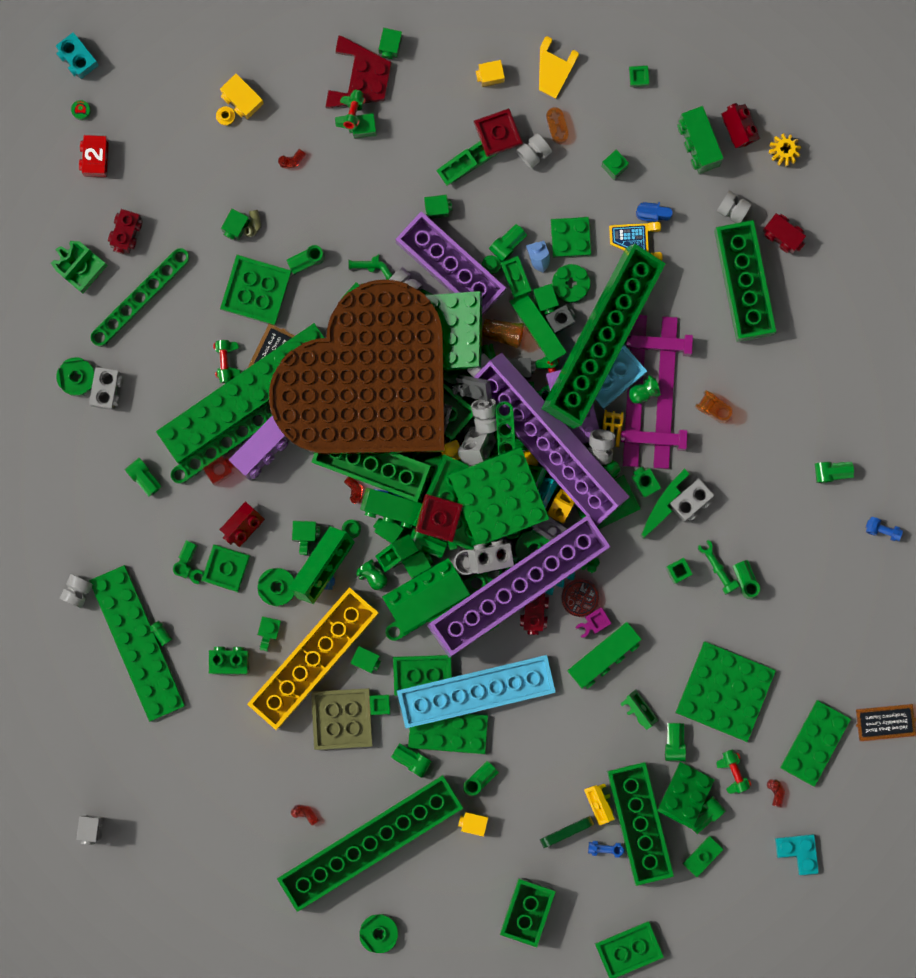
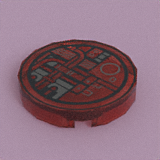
M585 579L572 580L564 587L561 595L562 605L566 612L576 617H584L593 613L600 599L595 585Z

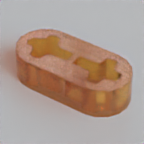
M553 107L547 111L546 120L552 140L557 144H562L568 139V129L562 110ZM553 112L556 115H560L557 119L558 124H555L553 118L550 119ZM558 127L561 133H565L562 139L558 136L555 137Z

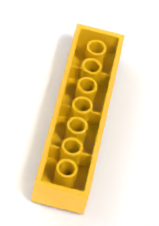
M349 587L247 705L275 730H278L379 613Z

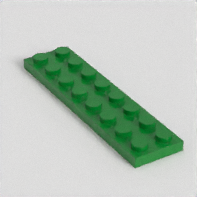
M123 565L89 580L93 584L94 594L149 722L185 707L156 636L153 632H150V622L126 566Z

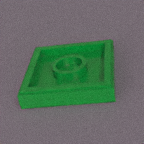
M213 544L201 581L239 592L250 556Z

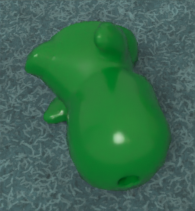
M649 375L648 379H644V384L631 387L629 398L633 403L640 404L648 401L651 396H661L657 380L653 376Z
M373 559L357 569V577L359 576L360 580L366 578L372 589L381 590L387 585L386 575L380 568L375 567Z

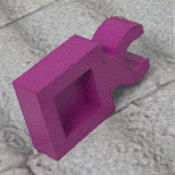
M601 607L585 617L587 620L586 624L580 623L575 628H585V633L581 635V638H584L591 629L596 634L612 623Z

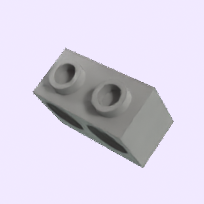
M95 367L89 401L91 407L114 410L115 406H118L119 395H117L118 387L122 386L123 376H120L121 373L119 371ZM107 375L113 376V381L110 384H104V378ZM103 394H109L110 396L107 403H101L100 401Z
M470 427L461 447L458 449V456L462 462L472 466L487 460L496 444L494 433L483 434L477 432L476 427Z
M697 479L673 500L669 506L683 522L687 519L691 522L699 515L696 512L701 507L705 509L713 502L711 498L714 495L700 479ZM698 490L704 492V500H697L695 492ZM682 503L690 505L691 510L689 513L681 511L680 506Z
M496 540L492 541V545L485 546V543L474 545V549L468 550L471 573L479 574L514 566L510 543ZM498 550L502 552L500 559L497 558ZM481 553H483L484 555L483 562L479 561V556Z
M79 816L76 840H82L81 844L93 845L101 841L104 817Z

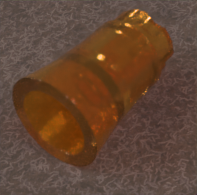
M485 319L482 337L519 349L524 331V323Z

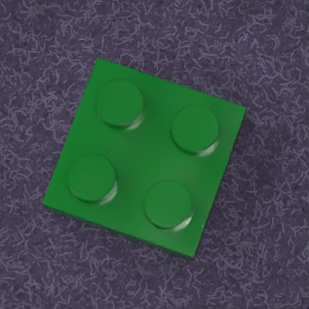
M589 217L551 219L553 258L591 256Z

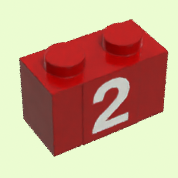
M84 135L83 141H80V152H83L82 159L79 160V171H82L84 176L107 177L109 147L107 136Z

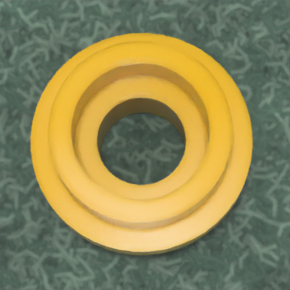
M224 106L218 109L216 119L221 125H230L235 119V113L232 108ZM228 113L229 116L228 118H223L222 114Z

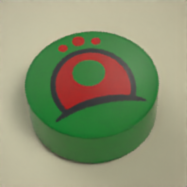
M78 100L72 104L71 112L76 119L85 120L90 116L91 108L86 101Z

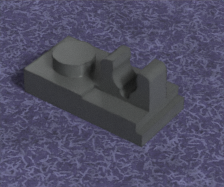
M463 375L456 376L457 383L452 386L454 395L459 393L461 396L485 401L492 398L490 380Z
M551 517L546 521L531 526L534 531L549 541L567 530Z

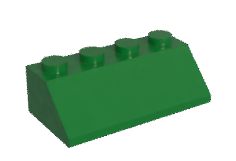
M447 558L385 594L382 598L401 631L406 635L469 597L470 593L450 559Z

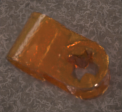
M705 390V395L695 407L719 423L728 422L732 415L731 407L711 392ZM725 409L728 412V416L721 418L718 415V411Z

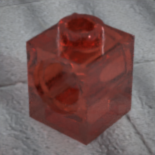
M222 456L203 468L214 486L234 474L231 470L234 468L233 464L229 461V458L224 459ZM218 465L225 467V471L221 475L215 473V468Z

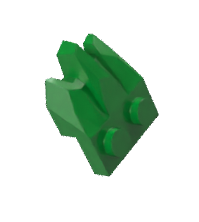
M70 241L69 250L62 246L55 249L60 256V260H53L51 264L56 272L84 294L108 265L80 241Z

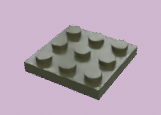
M369 688L311 692L314 750L372 747Z

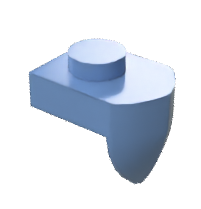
M545 241L526 245L533 267L544 273L550 263V256Z

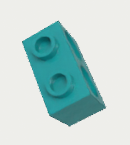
M74 32L56 45L58 50L56 54L62 62L65 60L70 65L68 69L74 77L78 75L82 79L99 66ZM69 46H73L74 51L72 53H66V48ZM79 61H86L84 67H77Z

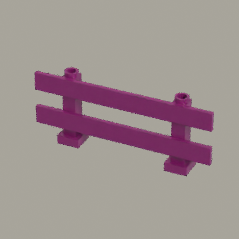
M639 315L631 329V335L627 337L626 347L630 348V352L643 367L645 349L660 350L658 386L661 396L657 397L655 432L640 431L642 403H633L629 398L631 387L643 384L644 376L627 389L625 431H621V442H624L623 466L638 467L639 444L655 445L653 468L669 469L670 446H677V451L686 450L687 430H679L678 434L671 433L676 351L683 352V356L690 357L692 355L693 335H685L684 339L676 338L678 317L662 316L661 337L646 336L647 315Z

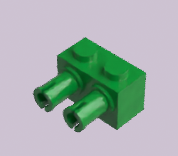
M214 647V650H209V674H249V651H245V647H233V651L225 650V647Z

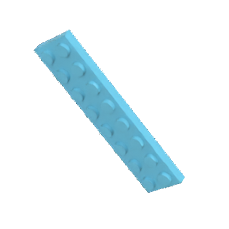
M547 655L396 690L405 728L556 693Z

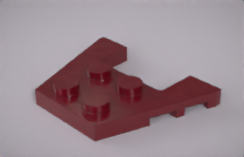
M338 35L336 54L353 56L354 63L348 93L328 90L325 107L330 109L338 106H347L341 103L340 100L343 96H350L354 90L363 92L365 103L384 101L391 62Z

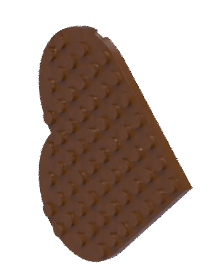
M385 279L361 284L351 292H348L338 302L330 316L326 338L305 342L293 351L291 350L281 360L272 376L269 388V404L273 419L281 432L298 447L319 454L445 452L443 333L440 318L430 300L422 292L406 283Z

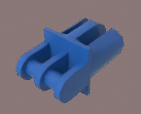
M643 202L638 205L636 216L639 220L648 222L668 221L673 211L671 208L659 207L660 202L658 204Z

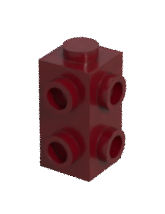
M734 103L728 106L727 111L721 114L735 149L746 147L760 139L757 127L754 125L750 110L746 104L738 105Z
M121 209L120 213H117L115 216L114 224L116 225L114 231H111L109 234L108 242H110L111 248H114V252L124 255V252L130 253L131 249L135 248L137 242L135 236L137 231L140 232L143 221L139 214Z
M775 213L763 229L764 236L771 242L776 241L780 244V249L785 253L790 252L793 254L795 250L799 252L806 244L803 241L806 237L804 231L798 226L794 227L791 225L789 219L783 214L778 215Z
M245 501L219 530L225 534L223 536L224 540L230 545L235 543L240 548L265 519Z
M545 593L524 606L525 612L524 615L520 616V626H524L523 631H527L528 635H539V632H543V628H547L548 616H544V609H548L549 597H545Z

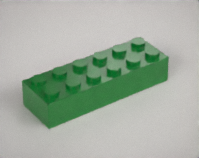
M754 220L716 227L714 233L736 342L774 335L776 327Z
M314 453L311 463L419 503H422L435 468L432 465L399 453Z
M641 762L606 771L635 886L674 877L646 763Z

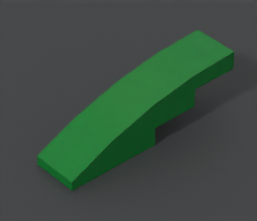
M479 141L436 171L446 186H448L497 154L486 157L481 141Z
M527 294L509 301L550 364L567 353Z
M685 468L669 484L656 502L641 533L642 538H645L672 512L668 505L681 493L676 487L689 475Z

